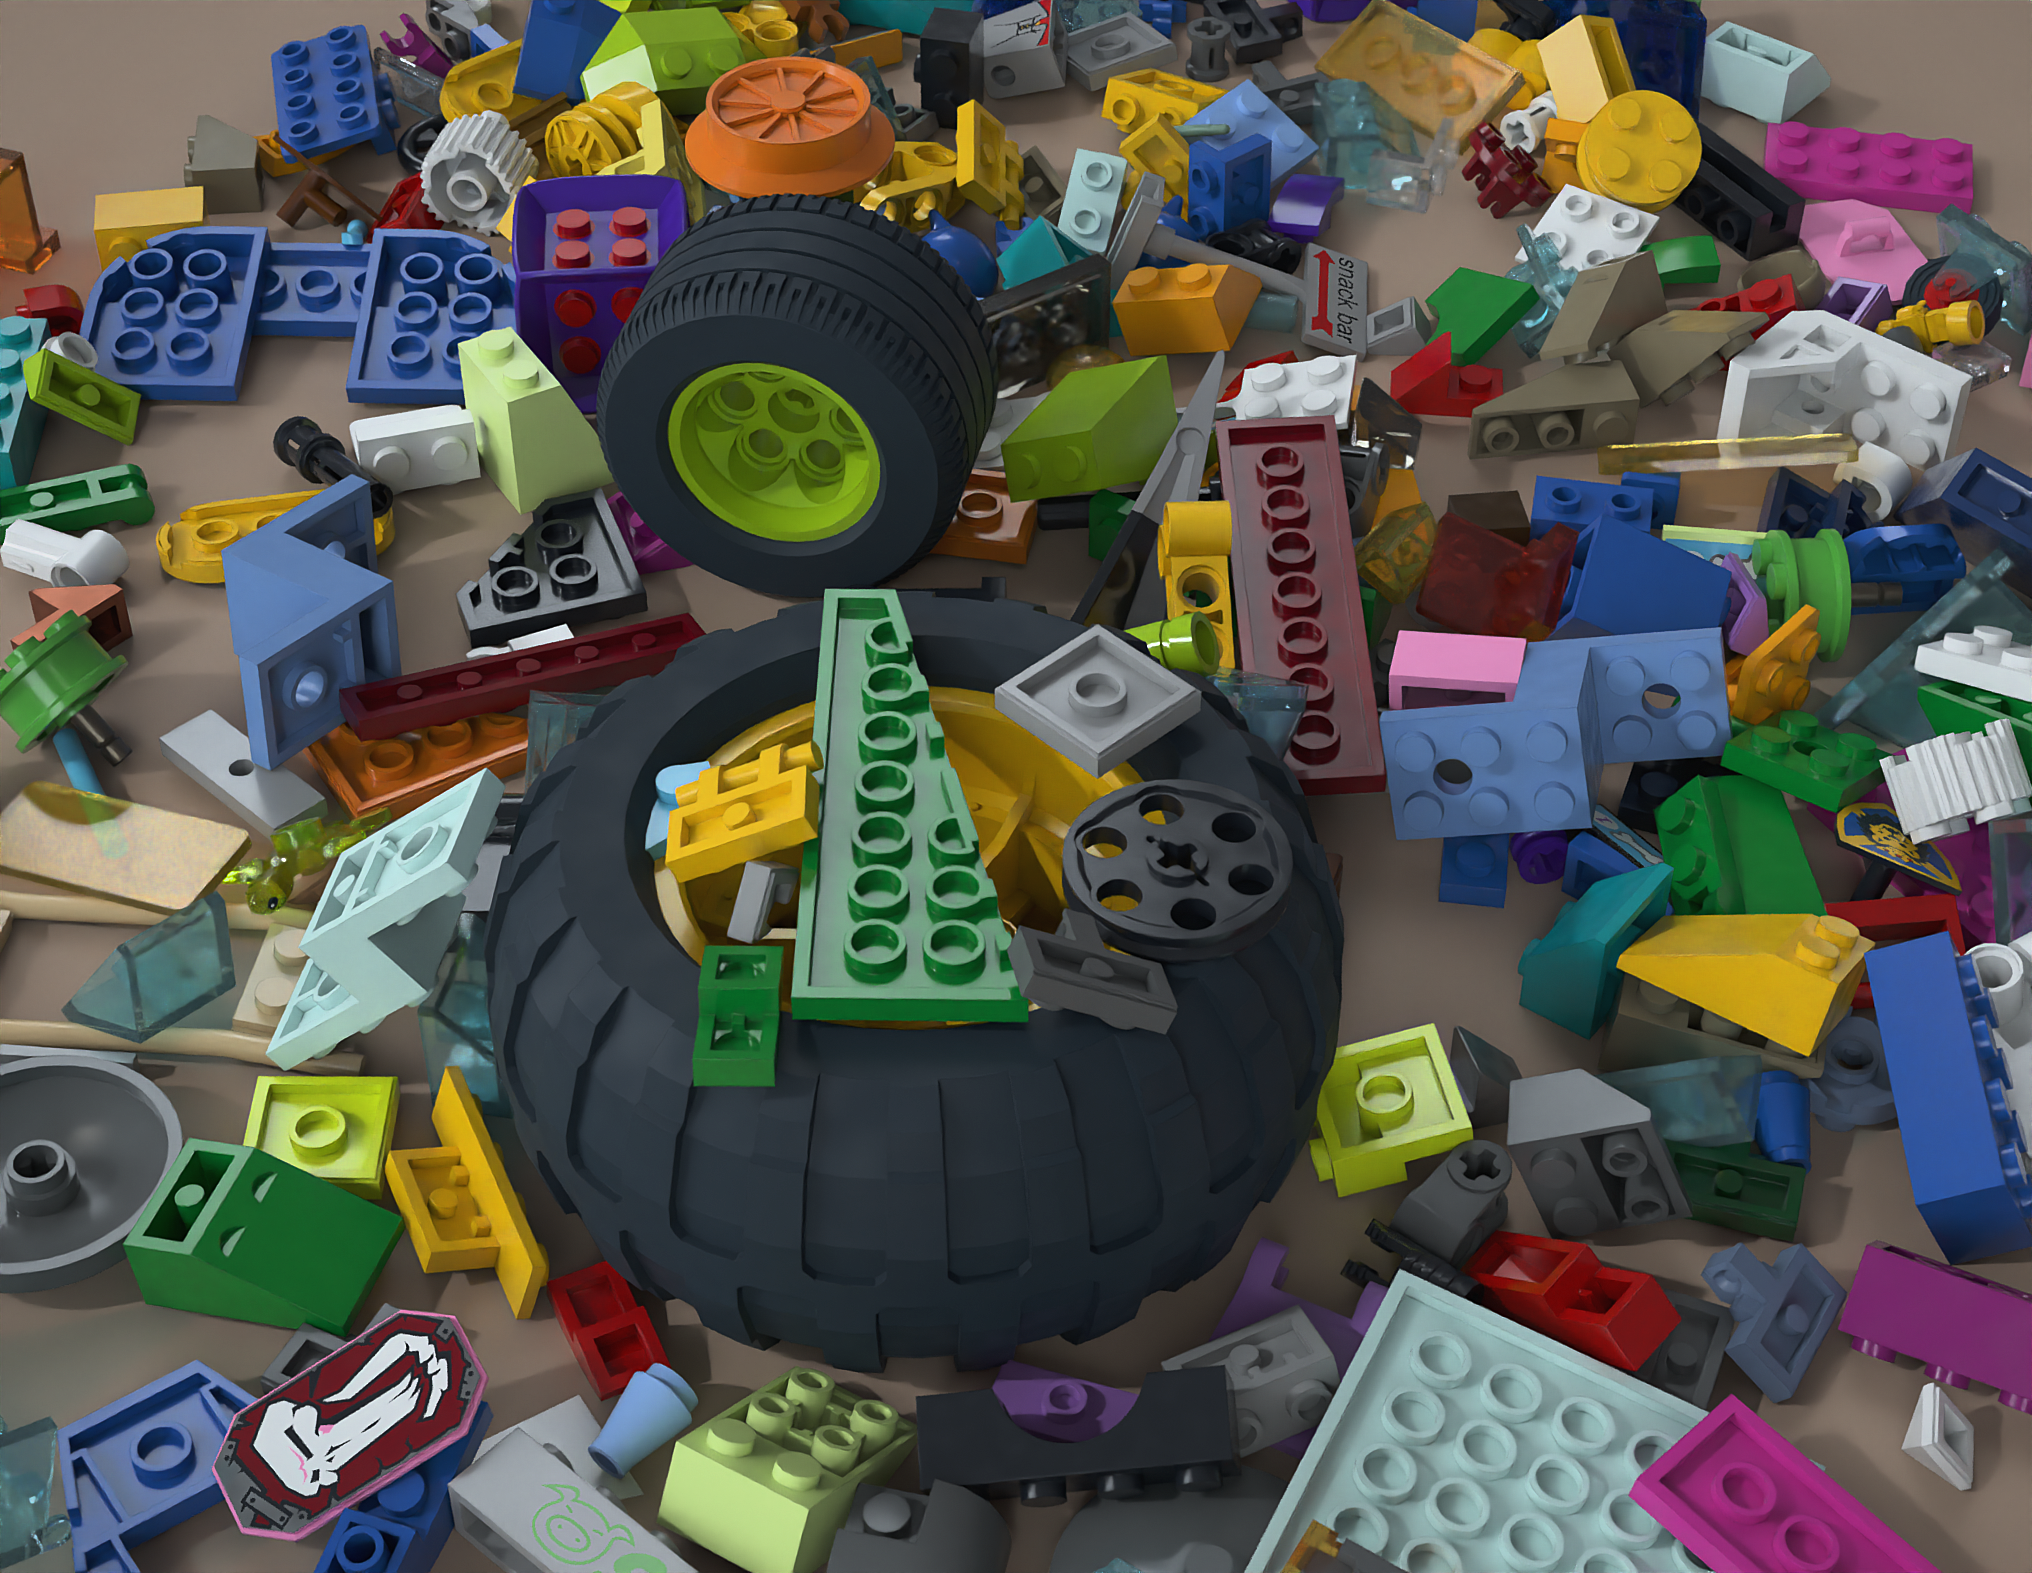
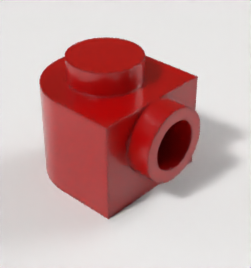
M59 284L23 289L25 305L15 306L16 316L26 319L47 318L51 337L59 336L64 332H72L79 335L85 310L79 295L73 289Z

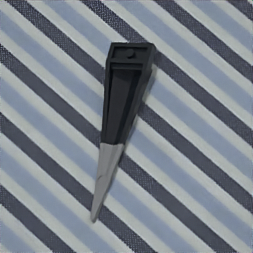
M1223 349L1214 356L1160 459L1070 621L1086 627H1090L1091 624H1101L1124 631L1168 619L1165 580L1160 579L1158 570L1159 525H1163L1165 502L1198 501L1225 361Z

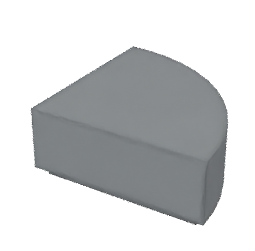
M747 861L727 936L750 944L756 943L767 936L772 930L769 924H766L768 914L775 902L781 904L789 903L800 875L798 873L799 868L777 861Z

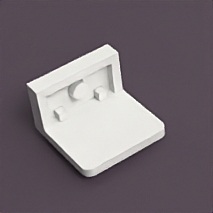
M444 405L357 420L349 426L358 465L382 484L384 483L389 486L393 495L406 490L440 484L453 485L463 480L481 477L475 427L470 409L462 410L457 405Z

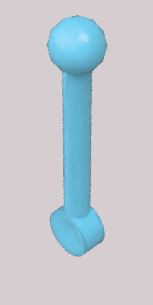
M359 219L352 220L347 226V232H342V244H363V238L368 233L366 223Z

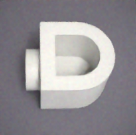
M1868 441L1855 453L1848 451L1842 457L1833 477L1834 483L1839 484L1844 478L1866 496V502L1862 509L1872 522L1883 520L1907 496L1912 487V475L1907 464L1896 454Z

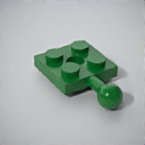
M1680 695L1676 697L1671 707L1675 706L1680 701ZM1781 710L1757 725L1731 715L1733 739L1726 742L1720 764L1723 767L1834 813H1838L1846 806H1849L1886 782L1879 760L1893 754L1876 748L1877 744L1875 741L1866 736L1856 733L1840 734L1818 725L1819 721L1816 717L1799 710Z

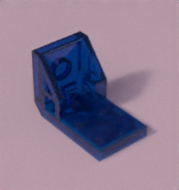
M1686 0L1540 1L1550 7L1555 13V31L1580 14L1613 18L1636 90H1649L1665 94L1679 102L1690 115L1699 121L1707 19L1696 2Z

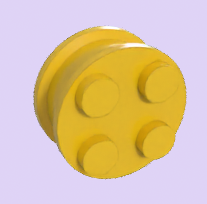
M1649 90L1626 92L1614 97L1601 107L1584 131L1576 154L1578 176L1582 186L1588 192L1650 214H1655L1675 201L1696 174L1702 153L1701 137L1693 117L1673 98Z

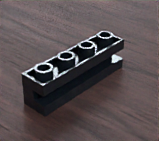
M1693 117L1701 137V160L1693 179L1672 203L1748 262L1798 245L1806 200Z

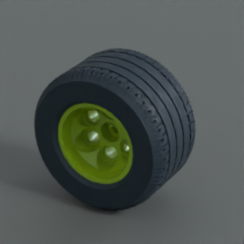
M785 193L784 195H762L759 198L752 197L748 200H740L737 203H731L726 207H721L711 212L684 231L665 251L606 358L597 393L596 420L601 449L614 481L631 508L663 542L682 557L721 579L764 593L807 598H824L825 589H843L855 584L879 587L881 584H886L890 580L898 578L920 562L943 537L957 511L996 408L999 377L994 338L991 335L987 318L983 314V309L978 304L976 296L971 293L970 287L965 284L962 276L957 274V270L949 265L946 258L939 256L940 253L936 249L930 248L929 243L920 240V236L910 233L908 228L898 225V222L890 221L887 219L888 217L876 214V211H868L863 206H855L847 201L843 203L835 198L831 200L825 196L819 198L811 194L806 196L804 194L793 195Z

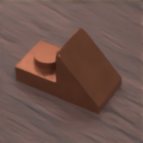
M115 584L37 588L29 591V597L36 624L10 641L13 651L32 636L39 642H44L47 638L43 633L57 619L72 609L79 617L86 615L91 620L92 625L88 632L108 652L133 636L123 589Z

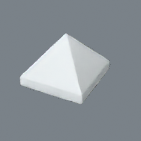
M1935 1383L1924 1385L1901 1450L1960 1491L1970 1489L1971 1482H1973L1974 1426L1940 1387H1937Z

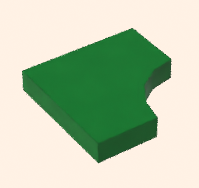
M1459 267L1425 300L1431 314L1439 319L1435 333L1425 346L1442 334L1451 331V365L1464 367L1474 365L1540 300L1534 285Z

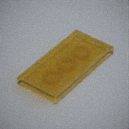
M1372 0L1314 65L1316 72L1322 71L1333 85L1460 156L1471 146L1468 138L1469 134L1484 119L1492 122L1526 83L1521 71L1387 0Z

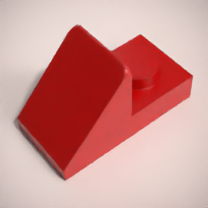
M1451 331L1442 334L1391 371L1390 413L1472 418L1474 408L1503 395V369L1487 368L1482 365L1451 366Z

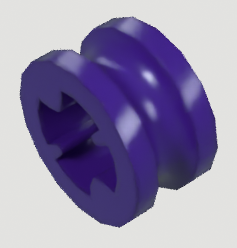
M1565 830L1519 832L1514 834L1511 838L1509 849L1513 860L1517 864L1520 876L1526 882L1547 884L1564 876L1569 845Z

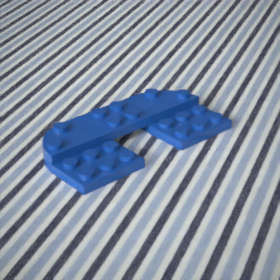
M191 227L170 231L146 240L148 249L138 252L128 262L121 256L114 260L102 272L90 292L79 335L86 339L97 353L98 362L95 365V373L141 394L140 400L238 401L251 336L267 335L355 337L345 387L349 403L465 405L458 343L479 337L490 330H501L510 326L516 332L514 309L516 274L510 262L504 265L500 260L492 256L490 245L471 236L445 230L375 228L372 244L347 245L342 243L271 242L267 227Z

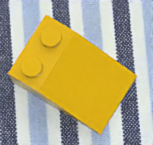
M1814 914L1663 916L1619 956L1616 968L1809 1057L1847 1014L1866 968L1864 953L1872 951L1876 942L1860 936L1859 930L1853 924L1834 916L1818 917Z

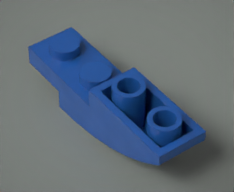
M480 1401L467 1435L360 1502L356 1511L345 1507L313 1573H429L455 1526L447 1484L472 1464L494 1417L488 1402Z

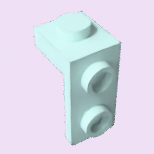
M1077 148L1057 228L1093 255L1104 256L1117 205L1121 203L1127 183L1128 161L1123 157Z

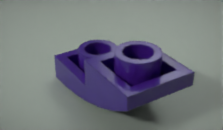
M1307 174L1292 175L1281 189L1268 219L1272 232L1283 233V238L1289 237L1298 243L1314 242V236H1320L1331 226L1332 206L1344 198L1345 178Z

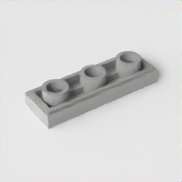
M211 709L159 738L161 752L164 757L275 845L299 835L305 828L329 815L326 798L283 764L270 771L253 763L251 760L249 738Z

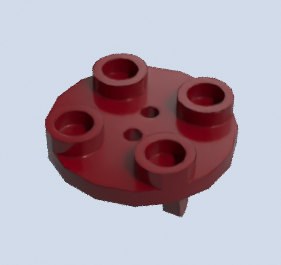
M1484 119L1469 134V141L1476 152L1462 169L1461 173L1466 181H1471L1476 175L1480 174L1475 180L1477 189L1482 191L1477 198V202L1482 209L1496 202L1490 208V212L1495 219L1501 218L1522 201L1539 209L1554 195V191L1541 176L1533 172L1538 168V164L1533 157L1520 145H1516L1512 150L1504 144L1506 141L1505 137L1490 121Z

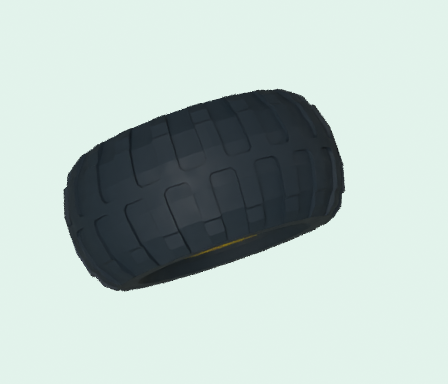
M927 591L897 592L913 640V653L920 674L925 676L929 688V701L936 722L941 724L945 736V750L951 768L955 767L979 838V852L988 879L993 880L998 895V909L1005 930L1010 932L1012 939L1019 926L1054 935L1063 919V910L1065 908L1070 909L1064 897L1062 887L1063 846L1069 828L1081 812L1090 804L1112 791L1136 783L1153 780L1184 779L1218 785L1244 795L1270 813L1284 830L1292 850L1293 869L1290 899L1282 918L1265 937L1242 951L1203 962L1168 963L1149 960L1162 965L1178 1006L1177 1014L1166 1034L1139 1027L1129 1030L1120 1029L1106 1023L1097 1016L1067 1008L1060 1011H1052L1042 1008L1030 1000L1028 1022L793 1020L791 992L804 842L790 849L778 850L748 860L777 861L799 868L798 873H800L789 903L781 904L775 902L768 914L766 924H769L772 930L767 936L753 944L727 936L747 861L733 865L718 873H709L679 883L665 863L666 855L654 861L651 854L645 850L651 813L658 799L655 779L664 768L673 765L709 761L710 768L724 764L729 769L760 759V752L781 743H785L789 748H793L812 741L824 600L801 603L778 609L777 617L761 621L736 632L729 628L716 630L700 636L679 647L674 661L665 665V669L654 678L646 675L626 680L611 691L596 706L593 714L579 726L576 742L561 747L549 762L546 771H541L528 788L520 806L509 855L502 857L484 931V957L488 984V1016L498 1076L510 1097L513 1107L517 1134L525 1152L566 1215L578 1214L606 1262L624 1279L642 1291L648 1290L663 1301L680 1299L693 1305L703 1326L743 1345L765 1351L779 1343L780 1340L791 1343L818 1347L823 1350L825 1363L832 1364L833 1368L862 1373H884L887 1357L931 1358L953 1356L956 1371L965 1372L985 1370L1007 1364L1009 1360H1014L1016 1345L1047 1339L1058 1334L1061 1338L1075 1346L1099 1338L1135 1319L1142 1300L1159 1290L1176 1292L1190 1281L1198 1280L1213 1269L1231 1251L1247 1218L1258 1203H1271L1297 1160L1316 1121L1321 1086L1334 1063L1338 1042L1342 1002L1344 920L1323 845L1318 843L1303 790L1296 776L1284 761H1278L1276 754L1265 739L1250 734L1246 718L1230 704L1229 699L1214 684L1198 673L1177 668L1170 672L1201 691L1200 711L1097 779L995 709V688L1097 624H1091L1090 627H1086L1062 617L1048 614L1046 606L1022 600L995 598L994 602H985L964 598L935 597V592ZM1098 624L1161 665L1160 659L1150 654L1145 641L1114 627ZM1153 811L1143 816L1144 819L1151 823L1163 825L1174 823L1180 819V817L1168 811ZM1235 828L1223 829L1215 834L1219 839L1231 843L1244 842L1252 837L1249 833ZM1104 843L1096 844L1086 849L1090 855L1099 858L1116 857L1123 853V850L1119 847ZM1253 880L1239 881L1231 886L1236 892L1244 895L1254 896L1269 891L1265 884ZM1111 896L1100 902L1102 906L1113 911H1128L1139 905L1137 901L1125 896ZM1184 915L1173 921L1183 929L1198 931L1206 929L1213 924L1206 917L1199 915ZM1103 943L1105 949L1126 954ZM705 946H784L782 1010L775 1087L694 1086L692 1058L699 1020L698 985Z

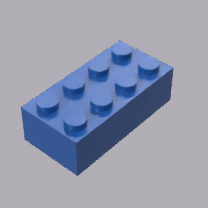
M1949 931L1865 952L1864 957L1915 1204L1949 1265L2032 1247V1174L2025 1173L2020 1155L2021 1153L2028 1152L2026 1136L2017 1110L2011 1111L2006 1091L2014 1089L2013 1080L2002 1047L1997 1048L1992 1029L2000 1027L1999 1019L1989 988H1983L1973 954L1960 956Z

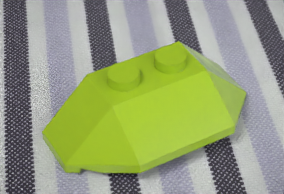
M716 7L622 13L582 72L580 80L587 102H590L598 94L623 81H636L649 88L665 104L671 116L699 114L706 109L707 93L720 76L738 66L766 59L767 57Z

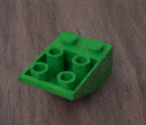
M189 1137L124 1241L123 1247L144 1301L148 1305L299 1329L304 1322L331 1335L346 1337L406 1226L403 1217L255 1147Z

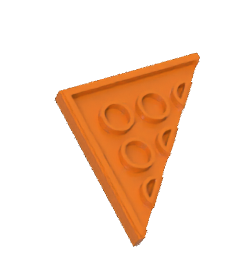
M486 713L479 715V717L460 719L449 726H429L399 733L397 736L387 740L372 739L360 742L346 721L302 751L355 829L369 830L407 815L486 767L498 779H502L552 760L561 747L576 742L578 730L576 727L562 725L555 730L528 726V719Z

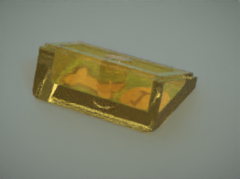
M1424 501L1388 513L1354 547L1357 574L1396 605L1403 603L1449 555V550L1429 505Z

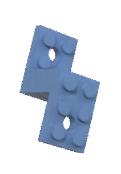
M353 474L221 550L234 654L239 656L251 760L253 763L270 771L347 721L340 711L339 689L402 676L393 581L378 574L370 482Z
M1722 627L1528 642L1513 702L1383 711L1379 724L1396 840L1592 828L1604 764L1723 756L1726 742L1733 739ZM1664 683L1674 687L1681 699L1671 708L1660 709L1652 706L1646 700L1644 692L1654 684ZM1457 759L1464 762L1470 768L1472 777L1464 783H1449L1438 774L1436 766L1444 760Z

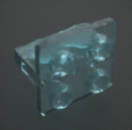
M1523 223L1516 228V231L1529 260L1513 267L1504 277L1533 284L1540 298L1511 328L1518 346L1529 358H1532L1540 352L1579 271L1574 266L1566 270L1559 262L1563 258L1552 239L1545 232L1537 237L1530 227Z

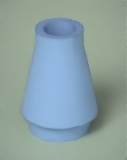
M654 1363L646 1372H635L599 1436L588 1447L590 1456L606 1473L617 1479H622L633 1466L691 1425L692 1417L690 1413L698 1405V1398L695 1392L681 1376L662 1364Z

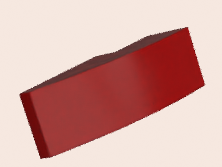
M1496 1230L1460 1269L1483 1283L1485 1290L1481 1305L1492 1312L1599 1362L1635 1372L1682 1320L1652 1274L1604 1267L1590 1246L1584 1243Z

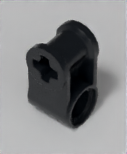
M1258 217L1251 218L1245 223L1229 230L1213 233L1205 241L1206 246L1290 275L1296 271L1302 257V248L1297 241L1289 237H1279L1272 232L1268 222Z

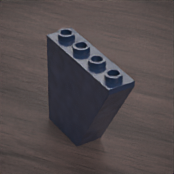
M1978 448L1971 449L1928 468L1894 513V519L1903 525L1939 523L1949 526L1964 555L1965 561L2032 599V478Z

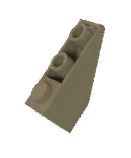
M1653 250L1604 260L1579 271L1539 352L1541 361L1563 356L1565 365L1593 359L1598 356L1597 352L1613 348L1635 329L1667 314L1668 310Z
M1673 310L1635 329L1610 349L1607 354L1611 361H1622L1640 398L1639 407L1641 409L1659 399H1662L1664 404L1668 406L1695 389L1691 382L1692 379L1697 384L1721 370L1725 366L1721 360L1722 356L1727 361L1737 356L1749 345L1755 344L1756 342L1751 334L1770 319L1766 312Z
M1621 360L1567 364L1474 408L1472 411L1467 455L1470 460L1633 445L1640 398Z
M1624 971L1606 1019L1597 1068L1663 1087L1748 1082V1080L1758 1074L1775 1070L1792 1072L1799 1079L1821 1078L1824 1071L1828 1036L1807 1057Z

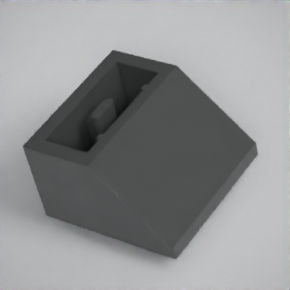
M1581 1068L1510 1081L1507 1147L1552 1239L1583 1236L1589 1233L1643 1224H1655L1661 1221L1693 1216L1692 1202L1651 1109Z

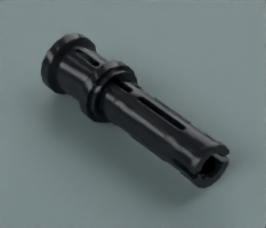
M296 416L289 418L279 426L275 432L273 447L275 454L282 462L296 467L299 474L307 481L315 484L325 483L329 487L351 474L370 482L373 519L382 517L389 511L393 503V492L390 487L384 483L382 484L361 466L346 457L345 448L337 438L328 433H322L318 424L307 417ZM290 439L299 445L297 450L289 444Z

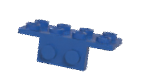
M364 25L353 27L339 26L329 31L326 35L305 42L292 41L283 45L271 55L279 138L309 159L371 139L377 155L397 150L394 129L401 128L400 118L394 104L397 101V96L389 74L387 72L379 74L371 54L369 35ZM280 146L281 154L286 163L293 164L299 162Z

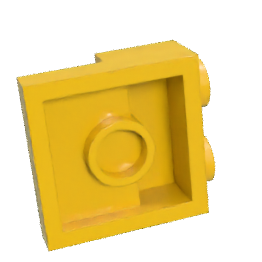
M1147 68L1109 77L1101 117L1112 120L1118 124L1117 129L1130 134L1159 112L1172 126H1181L1197 113L1224 96L1229 90L1154 68Z

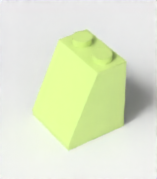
M511 326L501 330H490L479 337L458 343L466 409H470L474 421L479 464L520 515L535 510L545 499L593 490L615 482L604 459L599 436L561 384Z

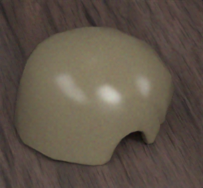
M1790 250L1773 254L1754 263L1741 274L1737 286L1740 292L1751 288L1759 281L1776 279L1791 273L1806 310L1812 311L1824 298L1826 278L1816 259L1812 260V264H1810L1802 251Z

